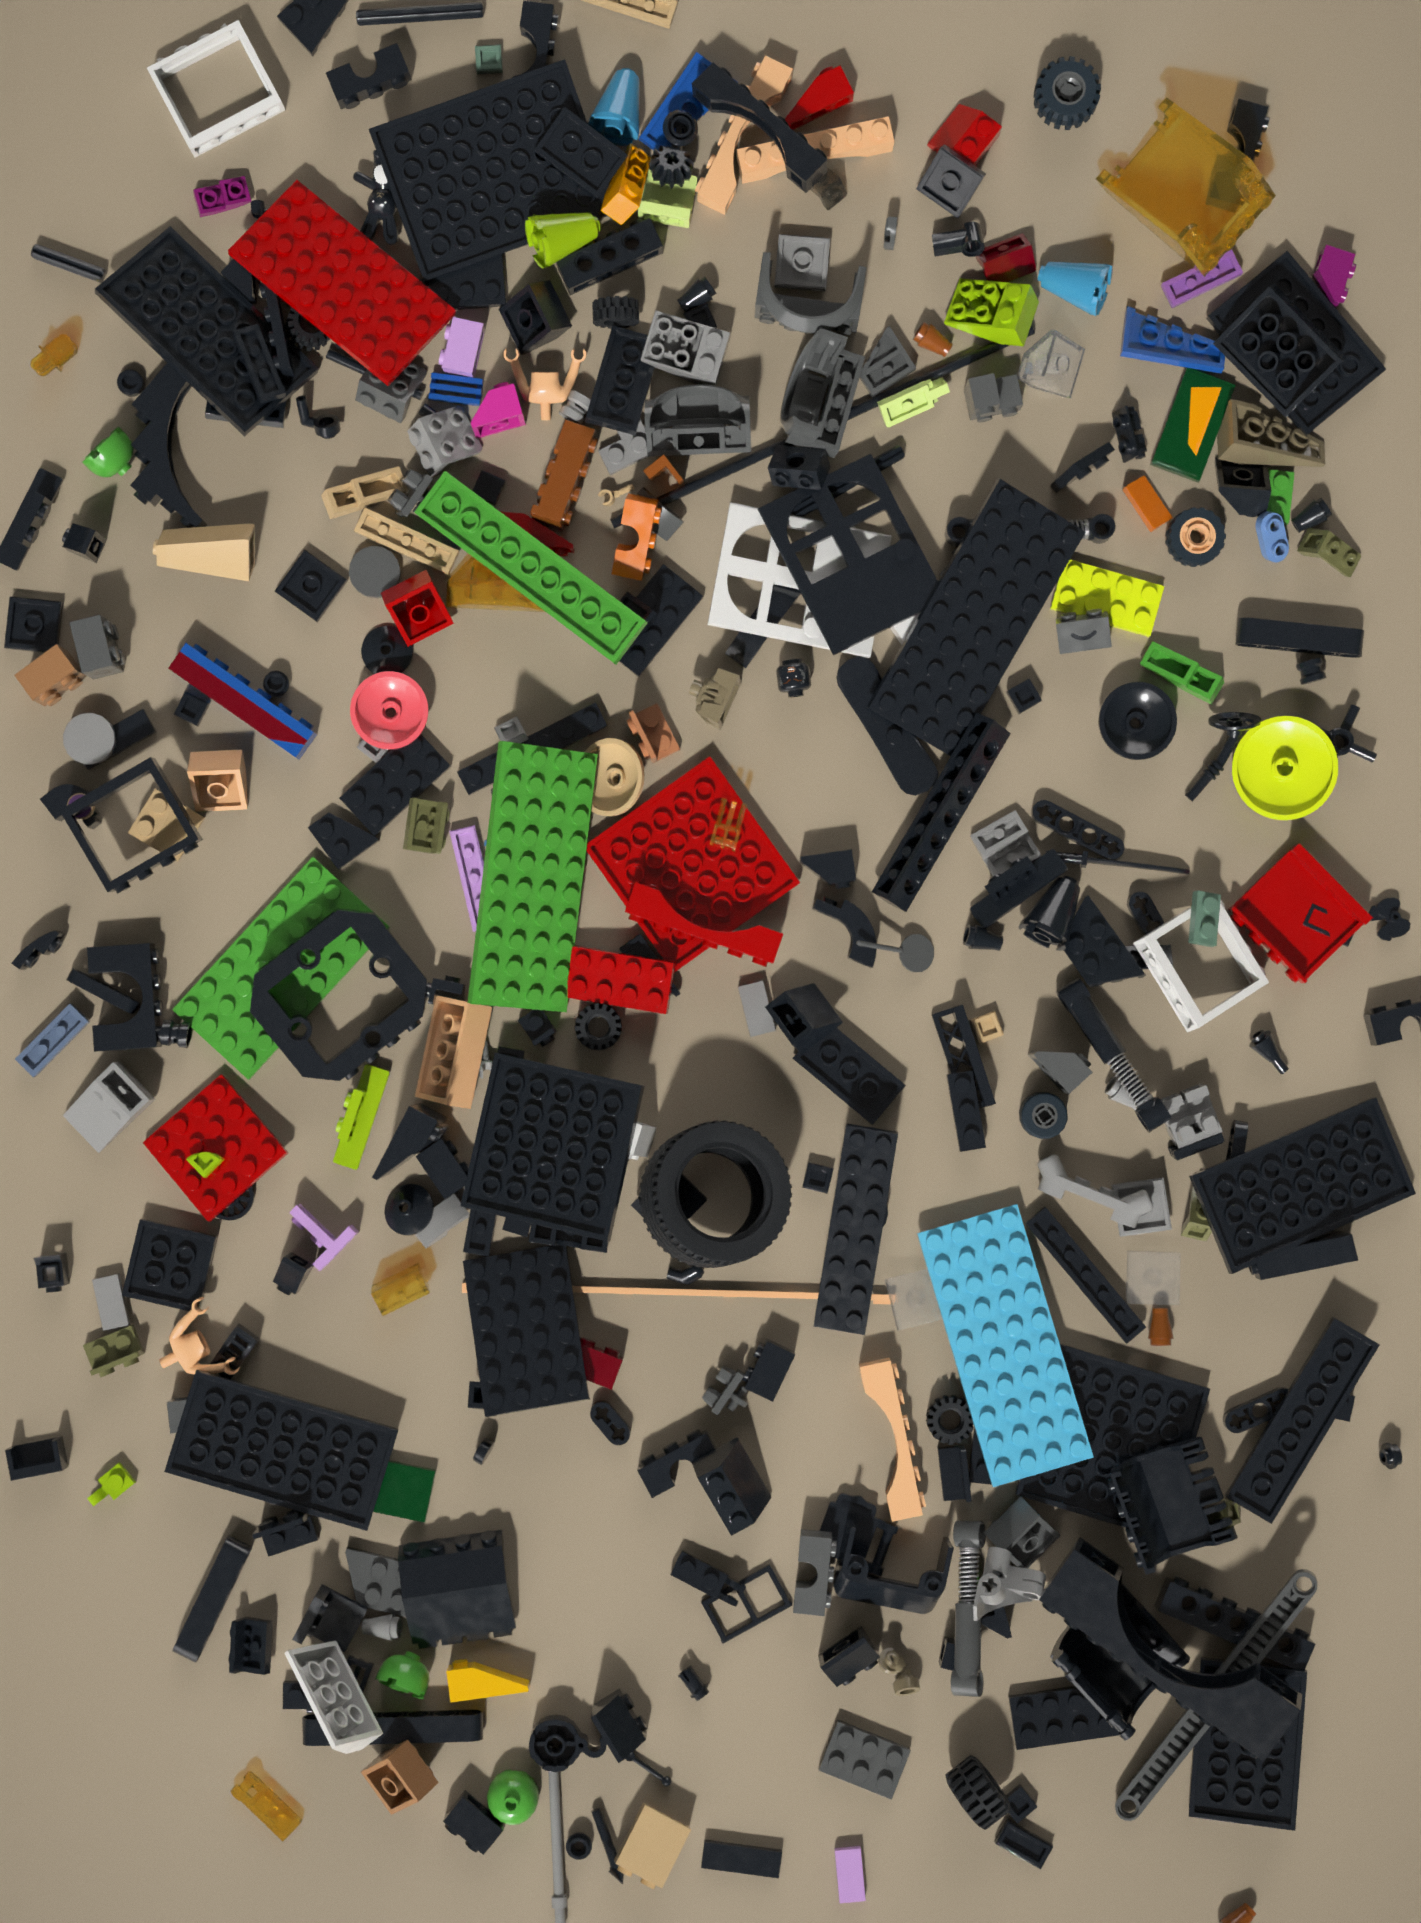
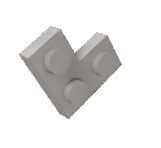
M641 419L636 436L617 431L621 440L598 450L609 475L649 457L647 456L645 427Z

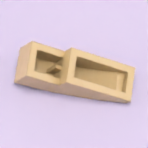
M397 466L352 479L349 483L325 489L321 497L329 518L334 519L386 501L395 489L400 490L402 493L407 492V485L401 481L403 475L400 467Z

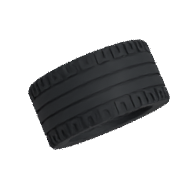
M717 1120L698 1124L674 1135L654 1152L652 1158L648 1161L649 1164L645 1166V1172L641 1177L643 1180L640 1183L639 1205L642 1207L641 1215L644 1218L643 1222L648 1227L646 1228L647 1231H650L652 1239L657 1241V1245L661 1246L665 1253L668 1252L672 1258H677L679 1262H685L689 1266L717 1268L748 1260L773 1244L772 1241L778 1238V1234L783 1230V1225L787 1222L786 1217L790 1214L792 1184L789 1181L790 1175H788V1168L784 1164V1159L781 1158L780 1152L774 1148L773 1143L768 1141V1138L761 1136L760 1132L754 1131L751 1127H745L744 1124H736V1122L724 1120L719 1122ZM713 1153L728 1158L742 1170L748 1181L751 1191L749 1214L740 1229L730 1237H714L701 1232L690 1223L681 1208L678 1194L680 1177L688 1162L697 1154Z

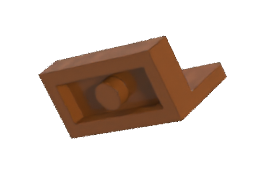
M664 454L643 470L651 482L668 470L679 485L684 483L682 477Z

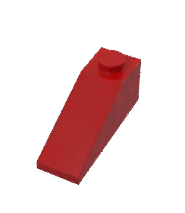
M841 65L835 68L830 66L823 69L785 118L792 130L853 102L854 91Z

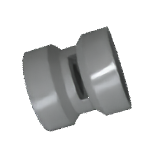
M571 390L568 395L569 401L566 405L562 406L559 414L566 420L582 425L585 420L584 415L588 411L591 400L583 394Z

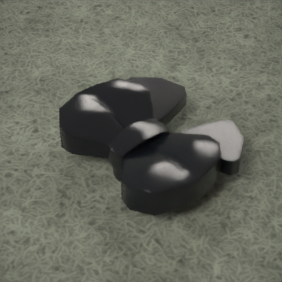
M1396 898L1383 899L1376 906H1371L1368 912L1373 917L1370 921L1385 919L1387 923L1377 932V936L1381 940L1391 941L1392 938L1403 936L1410 930L1411 923L1401 918L1398 912L1400 901Z

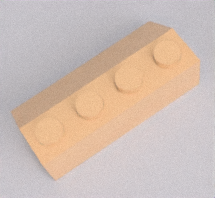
M436 996L415 1097L449 1106L471 1109L492 1007Z

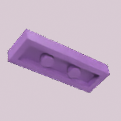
M1230 250L1163 282L1161 288L1171 308H1174L1241 276L1243 271L1233 251Z

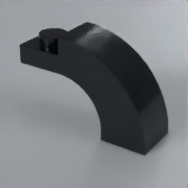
M823 897L822 901L816 899L812 910L838 920L847 928L851 937V950L848 959L873 968L877 949L856 944L858 940L876 943L874 929L867 916L856 905L847 900H844L841 908L836 907L837 902L826 897Z

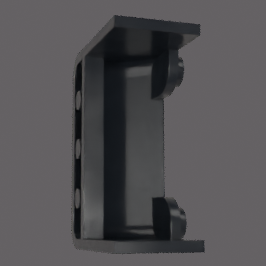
M847 1517L833 1579V1587L836 1594L844 1599L919 1614L931 1612L946 1587L954 1550L949 1538L943 1537L936 1570L924 1572L918 1584L869 1575L866 1559L861 1555L851 1553L856 1527L853 1519Z

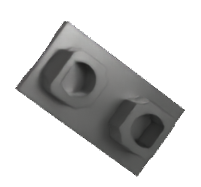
M412 469L407 470L401 481L411 488L408 494L405 495L400 490L395 489L388 498V502L397 509L395 513L400 517H407L413 508V512H415L429 493V490H427L422 497V494L433 478L428 474L421 475Z
M723 1365L716 1375V1379L726 1385L722 1393L709 1386L702 1396V1399L712 1407L711 1411L716 1415L720 1413L729 1398L732 1400L727 1408L733 1412L738 1404L743 1407L747 1406L748 1402L743 1397L748 1390L741 1386L737 1393L734 1392L744 1377V1373L739 1369L734 1371Z

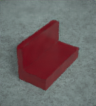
M1023 233L985 247L984 251L976 256L978 263L984 270L986 281L1010 282L1036 271L1032 244Z

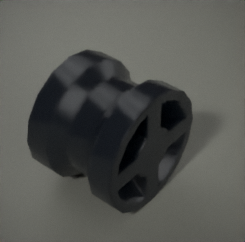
M1321 658L1296 664V668L1302 676L1300 679L1301 685L1327 678L1326 673L1321 669L1323 663Z

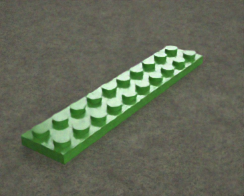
M446 471L443 472L414 512L615 665H617L648 623Z

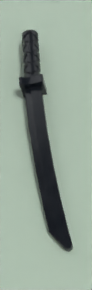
M1083 851L1082 854L1057 852L1064 863L1081 864V868H1086L1087 863L1190 874V870L1092 858L1088 857V851Z

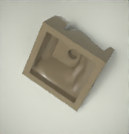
M718 668L715 675L705 678L704 683L697 680L693 681L689 694L697 697L695 711L707 724L721 730L741 685L739 675Z

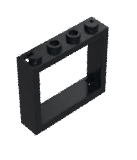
M149 757L59 810L107 892L116 891L119 894L129 889L131 881L137 878L140 881L154 874L152 869L159 865L164 868L176 861V855L183 851L185 855L194 851V849L199 847L197 843L203 840L157 760L153 757ZM151 773L188 837L112 880L75 817Z

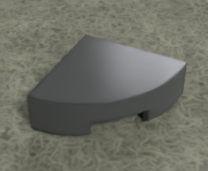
M888 217L886 219L884 250H894L897 217Z

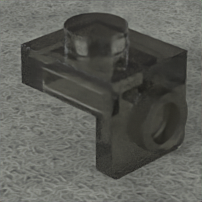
M828 167L827 173L810 189L821 199L827 210H830L847 196L840 177Z

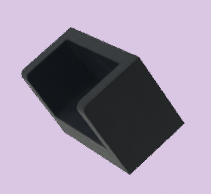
M63 1436L14 1445L5 1450L11 1481L59 1472L68 1467Z

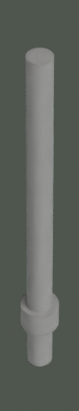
M548 1771L554 1895L551 1896L552 1908L555 1909V1923H566L565 1908L567 1907V1895L564 1894L559 1772Z

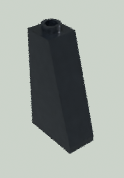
M1337 1231L1318 1236L1250 1266L1249 1270L1251 1275H1255V1278L1265 1280L1358 1261V1256L1352 1234Z

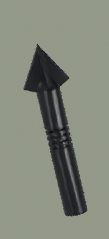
M596 1808L591 1813L602 1844H604V1849H606L605 1852L611 1866L609 1873L623 1884L624 1874L617 1870L619 1865L614 1862L617 1852L611 1839L612 1837L602 1809Z

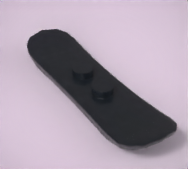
M862 656L847 660L838 669L836 676L840 690L869 733L900 789L906 794L914 796L927 792L938 779V771L935 764L915 735L867 708L869 701L882 681L875 665L868 658Z

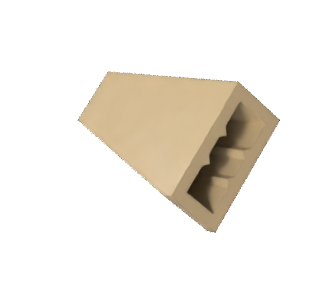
M255 524L163 530L159 540L155 539L153 544V555L157 556V566L249 581L255 567Z

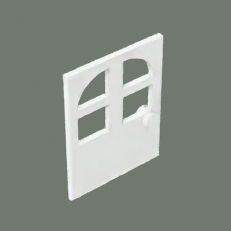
M730 502L707 625L830 650L807 604L801 629L767 622L773 584L798 589L788 567L777 565L779 550L772 537L770 538L766 562L731 555L735 543L744 532L765 523L757 507ZM795 515L790 516L787 528L813 533L826 526L824 521ZM853 527L849 528L865 558L889 547L891 544V535ZM832 537L816 544L812 572L805 571L811 584L847 567ZM728 575L762 582L756 620L741 613L732 602L727 585ZM874 636L842 652L870 658Z

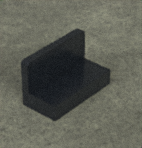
M957 1445L937 1448L943 1501L965 1499L966 1502H972L965 1447Z

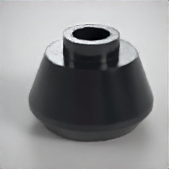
M675 110L666 116L663 122V133L671 144L686 146L696 138L698 124L695 117L688 111Z

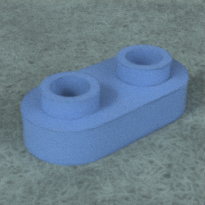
M1271 511L1263 512L1258 516L1255 524L1262 556L1266 560L1280 562L1286 558L1289 552L1283 519L1277 513ZM1274 522L1273 528L1270 529L1271 524Z

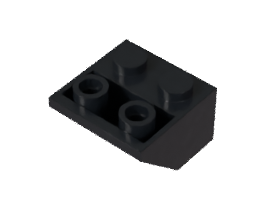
M815 983L784 991L765 1006L790 1043L802 1054L843 1023Z

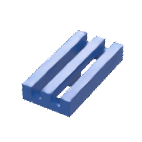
M431 373L428 399L480 406L483 379ZM437 381L476 385L477 388L438 384ZM436 390L474 394L476 399L435 394Z

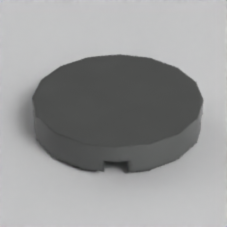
M370 546L361 549L354 555L349 566V577L352 585L362 595L369 598H381V592L399 584L401 568L399 561L391 551L384 547Z

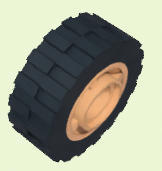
M1193 507L1184 510L1169 523V528L1165 533V544L1168 547L1169 554L1174 557L1173 559L1176 562L1179 561L1181 565H1189L1190 567L1202 566L1212 561L1221 553L1220 550L1224 548V539H1226L1225 527L1221 523V519L1213 514L1214 512L1205 510L1202 507ZM1191 531H1195L1200 535V543H1194L1191 540Z

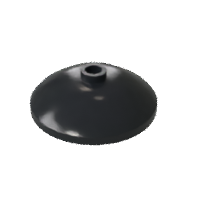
M1131 682L1121 685L1107 696L1099 712L1098 724L1102 739L1114 753L1130 760H1145L1158 755L1171 743L1177 728V714L1171 699L1160 688L1145 682ZM1131 719L1139 721L1137 728L1132 727Z

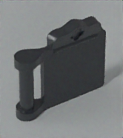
M841 1493L836 1502L831 1501L829 1503L820 1531L832 1532V1541H837L836 1555L833 1558L838 1559L847 1517L853 1519L856 1527L851 1553L861 1555L866 1558L874 1533L878 1527L884 1531L873 1562L867 1561L869 1567L868 1572L882 1576L884 1567H882L893 1535L897 1534L899 1526L875 1517L876 1506L873 1503L867 1502L861 1495Z

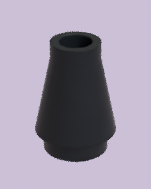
M704 276L700 280L697 278L677 301L683 310L687 312L713 300L712 297L717 293Z
M1322 498L1318 500L1313 499L1291 522L1297 532L1300 533L1305 529L1328 521L1327 518L1332 513Z
M977 924L966 927L963 945L968 946L969 949L1000 951L1003 944V936L997 935Z

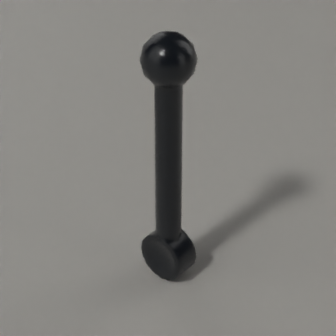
M634 1751L625 1758L627 1761H634L657 1777L664 1786H670L672 1783L669 1776H663L635 1756Z

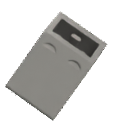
M655 310L641 361L699 385L716 386L730 341V332Z
M113 1062L91 1083L63 1116L100 1153L156 1099L121 1062Z

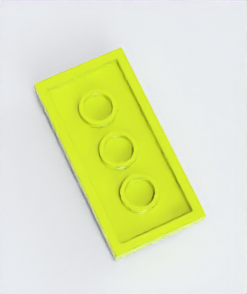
M1069 560L1057 582L1050 609L1062 613L1075 612L1076 616L1087 614L1086 611L1091 609H1102V612H1108L1109 626L1150 637L1164 586Z

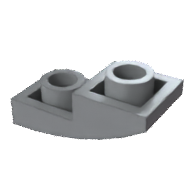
M455 1194L434 1207L430 1223L424 1230L415 1234L425 1249L445 1237L447 1231L469 1217V1212L465 1207L460 1206L461 1202Z

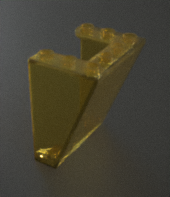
M1166 97L1158 106V109L1164 113V121L1160 123L1156 120L1153 123L1157 129L1156 133L1124 169L1119 165L1114 168L1118 173L1117 175L1112 176L1104 169L1096 180L1107 194L1205 277L1209 271L1216 267L1223 255L1233 248L1245 230L1253 225L1254 220L1260 213L1270 206L1276 195L1251 158Z

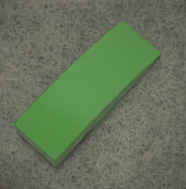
M1153 641L1140 662L1141 666L1211 705L1225 683L1222 676L1199 666L1198 662Z

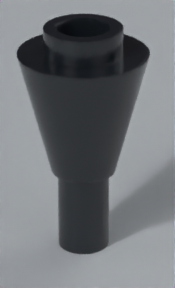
M1260 1030L1252 1035L1249 1047L1271 1062L1280 1074L1287 1072L1289 1068L1280 1057L1271 1031L1264 1032Z

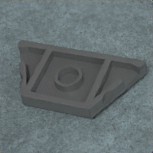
M347 1547L345 1554L356 1602L367 1608L406 1617L401 1594L398 1559Z

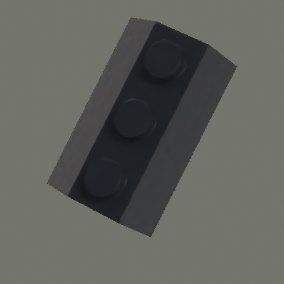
M738 1437L691 1462L699 1482L731 1536L753 1525L772 1498Z

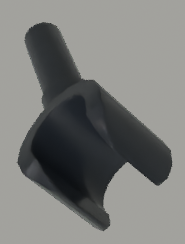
M253 200L251 201V214L254 218L259 219L268 209H265L264 201Z

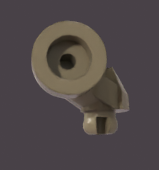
M893 1648L884 1649L880 1653L878 1664L884 1673L897 1675V1679L893 1682L895 1695L907 1696L921 1690L919 1679L912 1675L910 1668H906L908 1664L905 1663L904 1658L896 1653Z

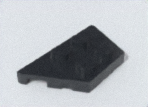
M1089 895L1086 896L1074 916L1069 942L1064 950L1086 983L1093 987L1107 982L1116 983L1124 979L1145 977V972Z

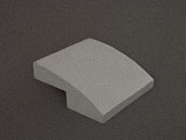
M1016 810L970 835L992 877L996 874L1004 873L1010 868L1011 863L1019 858L1023 859L1028 856L1033 863L1042 856Z

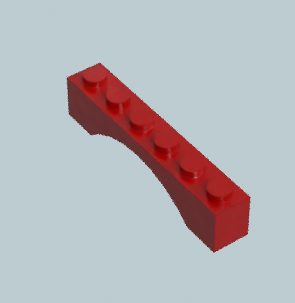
M637 882L634 883L625 909V913L630 914L628 919L641 924H643L644 920L653 922V928L667 933L669 928L679 931L678 937L693 941L694 937L704 940L702 945L717 950L718 945L728 948L727 954L742 958L743 954L753 957V963L764 967L768 963H774L783 937V933L760 925L733 932L702 928L679 915L668 904L660 890Z

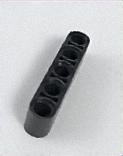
M1238 618L1235 645L1360 658L1362 657L1364 630L1258 618Z
M230 1535L227 1537L172 1652L195 1663L198 1661L252 1550V1546Z

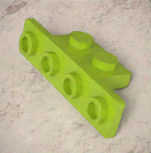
M366 1064L358 1087L353 1089L352 1093L348 1092L344 1102V1107L347 1108L344 1118H339L335 1130L339 1132L337 1139H340L333 1159L334 1163L354 1170L359 1168L390 1075L389 1071Z

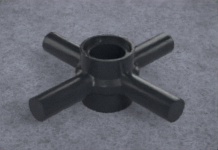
M1350 705L1340 728L1327 731L1319 727L1331 740L1337 758L1350 752L1371 763L1374 762L1377 753L1355 744L1354 737L1350 732L1360 710L1358 706ZM1336 735L1344 739L1345 744L1343 748H1338L1334 744V737Z

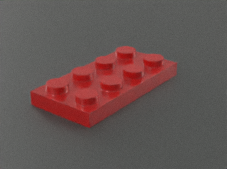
M572 946L567 981L568 998L668 1014L675 962Z

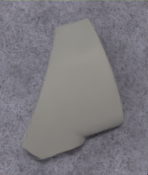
M999 1547L988 1548L983 1576L979 1579L974 1599L973 1620L978 1621L986 1613L997 1608L1039 1600L1044 1590L1046 1574L1038 1570L1009 1565L1012 1555L1010 1551Z

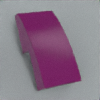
M245 176L220 180L219 185L193 189L199 217L218 214L251 203Z

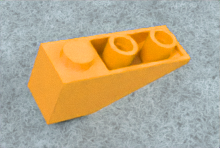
M631 143L625 151L628 156L613 176L605 192L601 207L603 213L621 225L640 207L651 159L645 151Z

